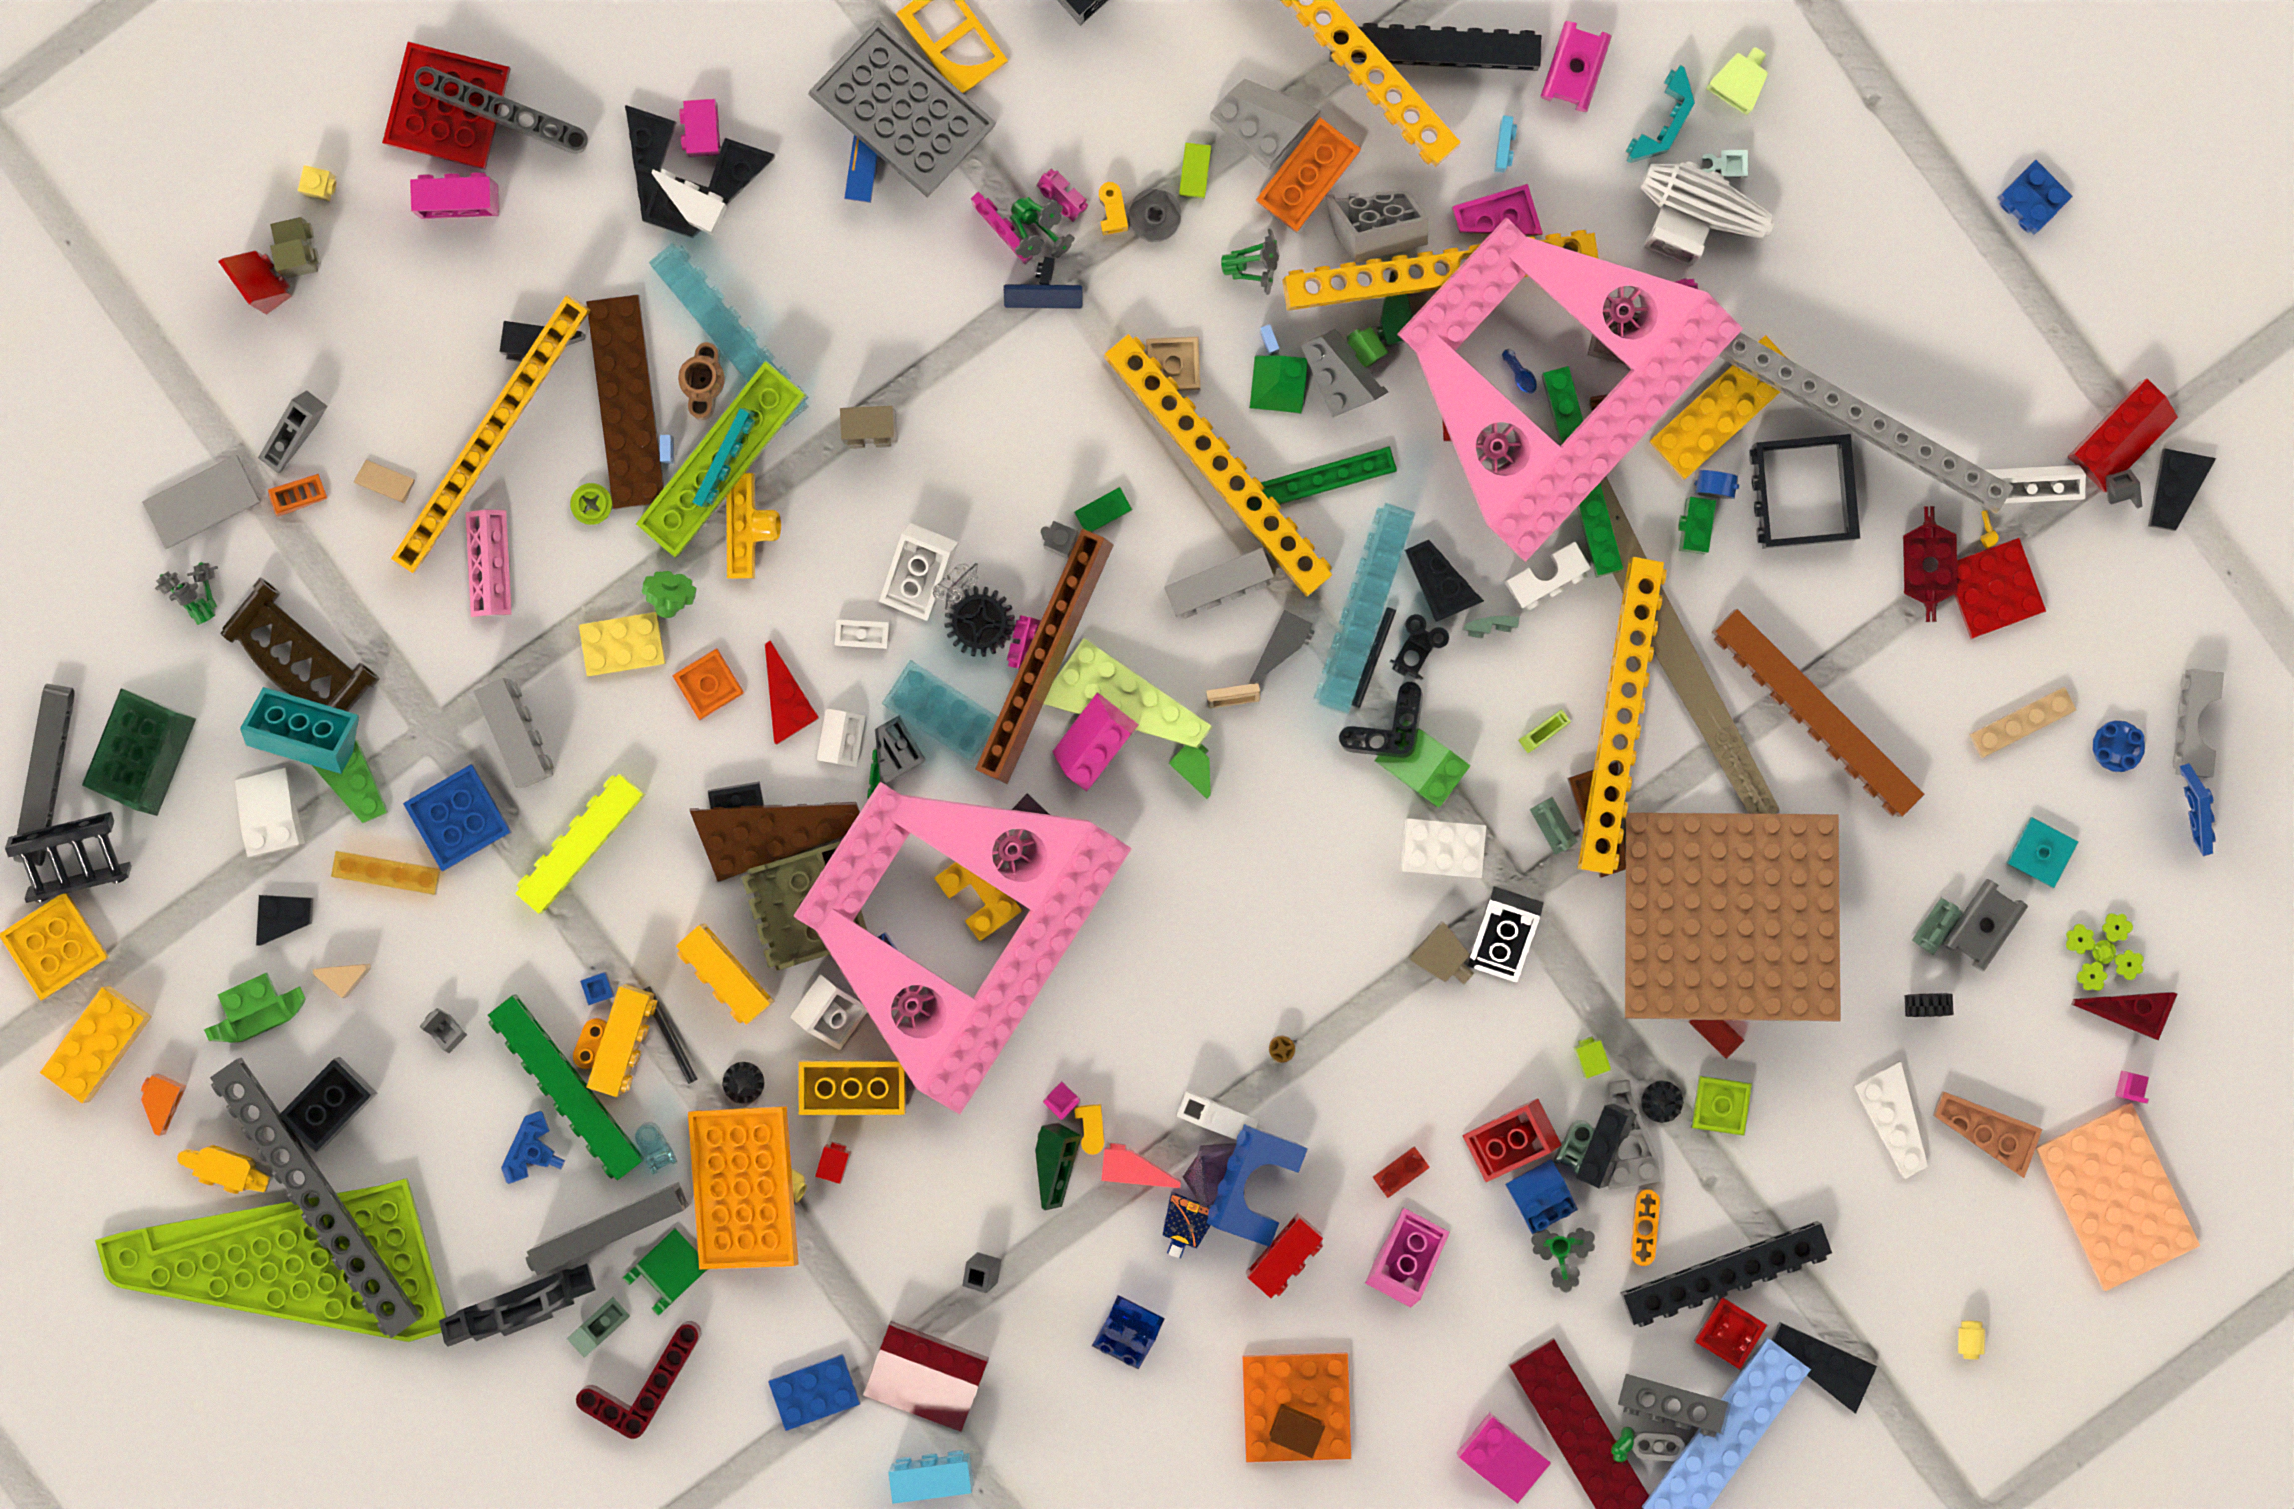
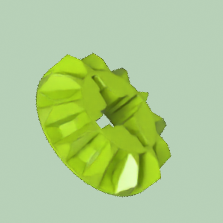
M583 484L572 494L570 500L571 511L574 517L584 524H600L608 518L613 508L612 497L606 488L599 484ZM583 497L591 500L597 498L596 505L600 511L594 509L586 511L588 504Z

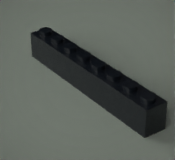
M1363 23V27L1357 26L1392 65L1538 71L1540 68L1542 35H1535L1533 30H1521L1520 34L1509 33L1507 29H1494L1493 33L1483 32L1482 28H1468L1467 31H1457L1456 27L1451 26L1441 27V30H1431V27L1427 25H1417L1415 29H1404L1405 26L1401 24H1390L1389 28L1378 27L1376 23ZM1338 33L1333 37L1334 41L1339 45L1348 42L1347 36L1343 33ZM1330 50L1329 62H1335L1331 57L1332 51ZM1354 53L1351 56L1354 63H1364L1366 61L1365 56L1361 53Z

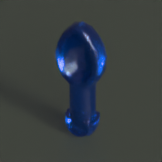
M1505 349L1502 353V358L1514 372L1515 383L1524 392L1534 393L1537 388L1534 374L1522 367L1515 356L1516 353L1512 349Z

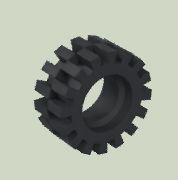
M1953 994L1904 995L1906 1017L1954 1015Z

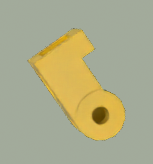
M1106 182L1099 189V200L1105 207L1107 220L1100 221L1103 236L1128 231L1121 189L1114 182Z
M1101 1104L1075 1106V1118H1083L1084 1135L1081 1141L1082 1149L1088 1154H1098L1104 1147Z

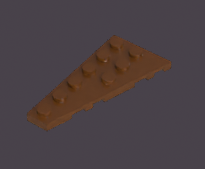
M834 802L816 805L797 804L791 806H741V808H690L689 810L718 882L747 872L746 870L772 863L843 837L847 834L860 813L857 802Z

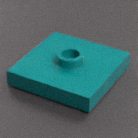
M2030 817L2006 864L2051 888H2055L2078 841Z

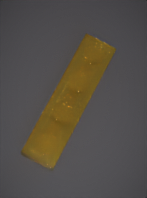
M335 851L331 877L436 895L441 869Z

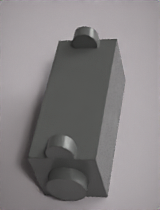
M1053 521L1050 528L1045 526L1040 531L1045 541L1043 544L1045 550L1069 559L1079 536L1077 530Z

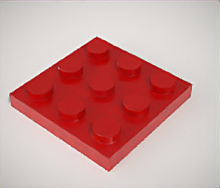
M2020 538L1957 560L1958 593L1955 594V598L1970 639L2046 612Z

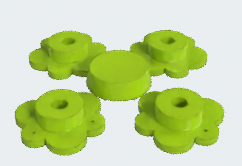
M2110 913L2106 916V923L2103 924L2102 930L2107 933V940L2099 941L2096 944L2092 938L2094 932L2091 929L2086 930L2083 924H2076L2073 930L2067 931L2066 937L2068 940L2066 941V948L2068 950L2076 951L2078 954H2084L2086 950H2092L2095 960L2098 961L2093 962L2091 965L2089 963L2083 964L2082 971L2077 973V981L2083 983L2085 990L2093 989L2100 991L2103 989L2104 980L2107 979L2108 975L2103 971L2102 964L2110 963L2113 960L2117 965L2116 973L2123 975L2127 980H2133L2137 974L2143 972L2144 969L2141 964L2144 962V957L2142 954L2133 953L2132 950L2128 949L2125 950L2124 954L2116 955V948L2111 943L2118 940L2125 941L2128 938L2127 933L2133 930V924L2127 921L2125 914L2117 916L2114 913Z

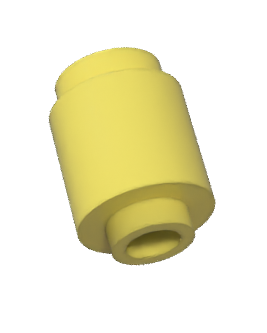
M1961 1321V1327H1958V1353L1963 1354V1359L1975 1360L1979 1359V1355L1985 1354V1328H1983V1322Z

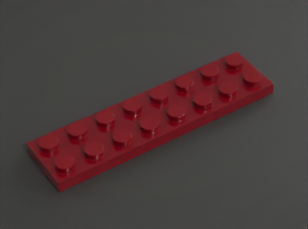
M1550 1339L1509 1364V1367L1595 1509H1643L1642 1506L1648 1499L1649 1494L1627 1459L1623 1462L1614 1460L1611 1449L1616 1440L1555 1339Z

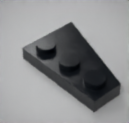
M2166 448L2162 449L2149 517V527L2170 531L2177 530L2216 458Z
M1430 540L1404 550L1435 622L1484 602Z

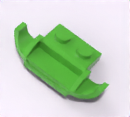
M264 973L217 994L228 1019L208 1027L204 1031L209 1041L244 1042L290 1021L299 1012L306 998L300 986L278 996L268 973Z

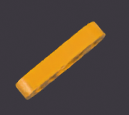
M1651 1189L1640 1190L1636 1194L1634 1202L1630 1255L1632 1260L1640 1266L1650 1265L1656 1256L1660 1198ZM1646 1194H1650V1198L1654 1199V1204H1649L1648 1208L1649 1213L1654 1212L1653 1217L1648 1215L1639 1216V1211L1645 1213V1205L1640 1203L1641 1198L1644 1199ZM1642 1220H1649L1652 1223V1231L1647 1235L1640 1234L1638 1231V1224ZM1637 1237L1643 1240L1652 1239L1651 1244L1648 1242L1645 1244V1249L1650 1252V1255L1645 1256L1643 1261L1636 1255V1251H1641L1642 1242H1636Z

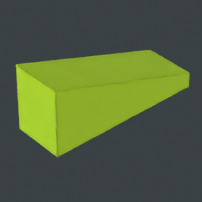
M1561 709L1518 741L1526 752L1529 753L1571 723V721Z

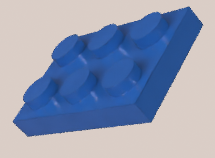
M844 1354L768 1381L785 1431L861 1404Z

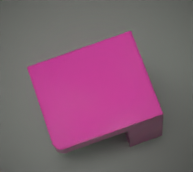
M2121 1070L2115 1096L2148 1104L2149 1099L2144 1098L2149 1077Z
M1062 1081L1043 1100V1103L1061 1120L1080 1102V1098Z

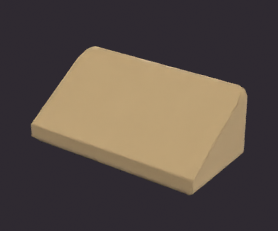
M365 460L353 483L405 504L415 479Z

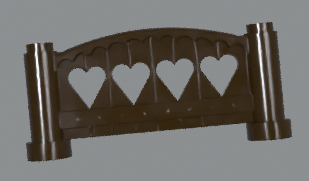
M259 578L253 585L254 590L222 627L223 630L220 634L231 643L238 640L257 667L273 683L289 695L349 712L369 687L373 688L380 678L362 663H358L352 670L277 606L274 601L279 597L280 592L268 581ZM272 624L270 644L267 647H262L259 640L252 638L251 633L254 629ZM292 641L290 660L287 664H282L279 657L272 655L271 649L274 646ZM312 658L310 677L307 681H302L299 674H294L291 671V666L294 663ZM332 675L329 696L322 698L319 691L312 690L311 683L316 679Z

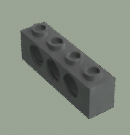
M1625 1374L1618 1405L1624 1407L1623 1412L1639 1416L1641 1411L1650 1414V1420L1664 1423L1666 1418L1675 1421V1427L1689 1431L1691 1426L1701 1428L1700 1434L1714 1438L1717 1433L1724 1434L1731 1403L1629 1374ZM1652 1392L1655 1401L1653 1405L1645 1407L1642 1403V1397L1645 1393ZM1677 1399L1680 1402V1410L1675 1414H1670L1667 1405L1671 1400ZM1700 1406L1704 1407L1706 1417L1702 1421H1696L1693 1418L1694 1409Z

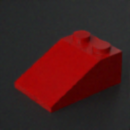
M255 250L225 257L218 261L247 303L266 315L292 297L288 291L290 288L289 283L282 275H276L272 269L275 265L266 253L262 255Z
M1538 1098L1462 1135L1486 1183L1541 1158L1562 1145Z

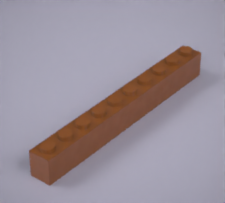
M1084 529L1081 530L975 770L1008 784L1114 546L1106 538Z
M1738 609L1733 610L1712 631L1716 636L1713 639L1715 643L1723 650L1728 648L1734 654L1732 659L1741 668L1746 666L1753 673L1751 678L1760 687L1765 685L1771 691L1770 697L1778 705L1784 704L1790 710L1789 716L1796 723L1800 724L1803 722L1809 728L1807 731L1808 735L1817 743L1821 740L1828 747L1825 750L1828 755L1835 761L1840 759L1846 765L1844 770L1853 779L1859 778L1865 784L1863 789L1871 797L1875 798L1877 796L1884 803L1882 808L1892 817L1894 815L1903 817L1925 795Z

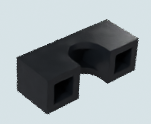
M1614 1103L1604 1105L1576 1175L1577 1179L1598 1189L1609 1185L1618 1163L1614 1160L1621 1142L1628 1138L1637 1116L1636 1113Z

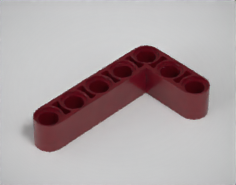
M686 1321L676 1330L632 1406L598 1386L587 1385L576 1396L578 1408L627 1438L636 1439L640 1437L648 1428L700 1340L702 1334L700 1326L696 1322ZM684 1328L692 1329L695 1333L694 1340H685L682 1336V1330ZM670 1351L680 1353L682 1359L680 1363L670 1361L668 1356ZM662 1373L667 1376L668 1384L666 1386L658 1385L655 1381L656 1374ZM585 1392L594 1394L596 1398L595 1404H587L583 1399V1394ZM642 1397H651L655 1403L654 1408H645L642 1404ZM607 1406H615L618 1410V1417H609L606 1414ZM629 1420H638L641 1424V1430L632 1431L628 1426Z

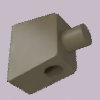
M1442 921L1408 958L1444 982L1453 975L1464 985L1474 974L1464 964L1470 954Z

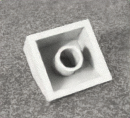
M820 974L790 1018L810 1034L841 1050L867 1013V1010L858 998Z

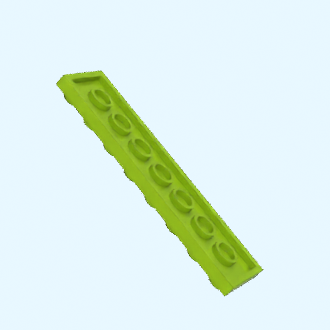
M765 361L637 521L636 525L672 556L677 558L806 398L807 394L768 361ZM746 408L754 412V426L749 434L744 435L741 441L743 447L736 458H732L729 464L731 471L725 481L721 480L717 488L719 494L712 505L709 504L708 507H700L693 503L739 409Z

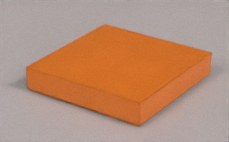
M718 648L672 675L699 720H702L745 693Z

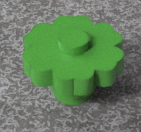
M670 571L655 572L654 576H646L642 586V593L646 595V601L652 603L656 609V614L663 618H672L679 610L684 609L685 605H692L697 590L696 587L692 586L691 579L683 574L674 575Z

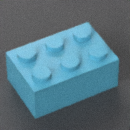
M963 1450L950 1451L948 1456L938 1457L937 1454H926L922 1456L921 1460L914 1461L911 1460V1457L898 1458L896 1463L891 1464L888 1472L892 1504L970 1494L974 1486L970 1453L964 1454Z

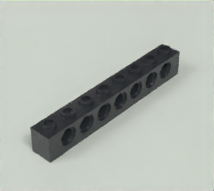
M1815 1221L1622 1291L1620 1294L1631 1323L1643 1327L1654 1322L1653 1318L1661 1315L1664 1318L1674 1316L1679 1313L1678 1309L1688 1306L1689 1309L1699 1307L1704 1304L1703 1300L1711 1297L1713 1300L1728 1296L1727 1291L1736 1288L1738 1291L1751 1288L1753 1286L1752 1282L1760 1279L1763 1282L1771 1281L1778 1277L1777 1273L1787 1270V1273L1802 1269V1264L1810 1261L1812 1264L1827 1260L1826 1255L1832 1254V1250L1822 1223ZM1799 1242H1806L1807 1251L1802 1255H1797L1795 1253V1246ZM1774 1251L1782 1252L1783 1257L1778 1264H1772L1770 1261V1256ZM1750 1260H1756L1758 1263V1268L1753 1273H1747L1745 1269L1746 1263ZM1732 1269V1279L1728 1282H1723L1720 1277L1722 1271ZM1700 1278H1707L1709 1282L1708 1287L1703 1291H1698L1696 1289V1282ZM1675 1287H1682L1684 1290V1295L1679 1300L1671 1298V1292ZM1650 1296H1658L1659 1304L1654 1309H1649L1646 1306V1301Z

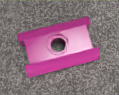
M1565 21L1540 97L1549 102L1555 97L1576 104L1575 110L1588 112L1612 36L1603 31L1597 36L1576 29L1577 23ZM1570 62H1580L1582 64V72H1573L1570 69Z

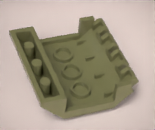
M841 841L746 870L748 875L741 877L746 895L753 893L755 897L748 900L754 920L759 918L762 920V923L757 924L756 928L761 945L769 944L770 947L763 950L768 968L775 966L778 971L831 955L816 930L796 919L794 914ZM860 910L853 922L867 930L862 911Z

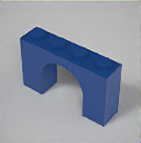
M1244 1124L1243 1129L1237 1136V1144L1233 1155L1230 1156L1227 1162L1225 1176L1218 1185V1194L1214 1204L1209 1209L1206 1223L1219 1230L1270 1247L1280 1222L1251 1211L1247 1207L1244 1200L1246 1180L1255 1169L1267 1164L1277 1165L1299 1173L1308 1148Z

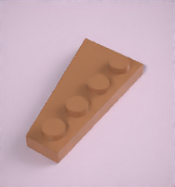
M1942 1091L1933 1116L2010 1170L2025 1178L2043 1129Z

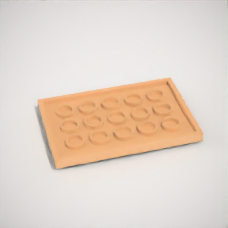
M2127 1103L2035 1148L2104 1291L2200 1246L2132 1103Z

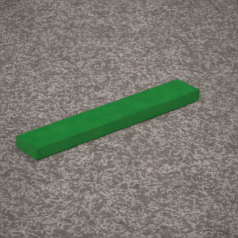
M1388 446L1261 482L1264 487L1262 492L1268 499L1273 497L1281 505L1397 472L1391 448ZM1249 498L1247 500V507L1252 511H1257L1261 508V503L1257 498Z

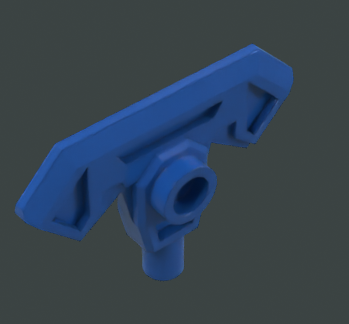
M542 1111L525 1116L501 1167L508 1184L529 1177L526 1163L543 1167L551 1165L560 1170L565 1163L564 1159L554 1155V1150L538 1139L550 1131Z

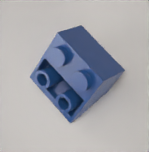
M1552 1159L1505 1184L1532 1235L1578 1210L1563 1177Z

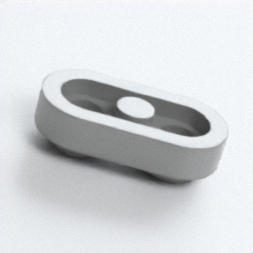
M1643 1431L1634 1436L1632 1451L1637 1457L1645 1460L1676 1461L1685 1449V1444L1674 1433ZM1643 1440L1649 1442L1646 1449L1640 1448V1443ZM1668 1442L1675 1443V1448L1671 1451L1666 1449Z

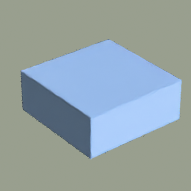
M1271 325L1261 327L1260 334L1268 354L1271 355L1279 352L1280 348Z
M660 435V462L663 464H674V437L671 435Z

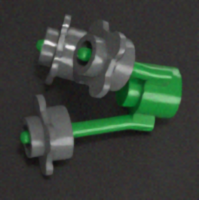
M202 562L193 566L194 571L187 573V576L193 575L194 584H189L188 582L180 583V580L176 577L178 575L177 572H174L172 575L169 571L165 574H160V578L156 580L159 585L155 589L157 591L160 590L164 595L171 591L173 594L170 595V600H177L181 606H184L197 625L210 620L216 615L213 608L217 607L212 597L208 580L215 578L214 570L218 569V566L210 567L209 563L203 564ZM196 582H203L207 601L204 598L195 600L198 596L196 591L198 584Z

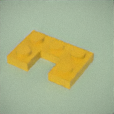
M957 862L934 877L949 899L970 884L982 899L985 906L964 920L979 942L1022 912V909L1012 897Z

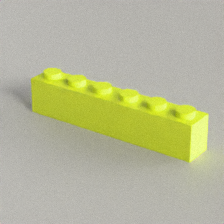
M618 774L616 777L612 775L604 783L603 787L605 790L599 797L594 795L586 804L588 810L581 817L578 814L568 825L571 828L565 836L562 834L558 836L551 845L554 848L548 856L543 854L534 864V867L537 869L531 876L526 874L516 885L519 889L515 894L538 914H543L646 795L623 774Z

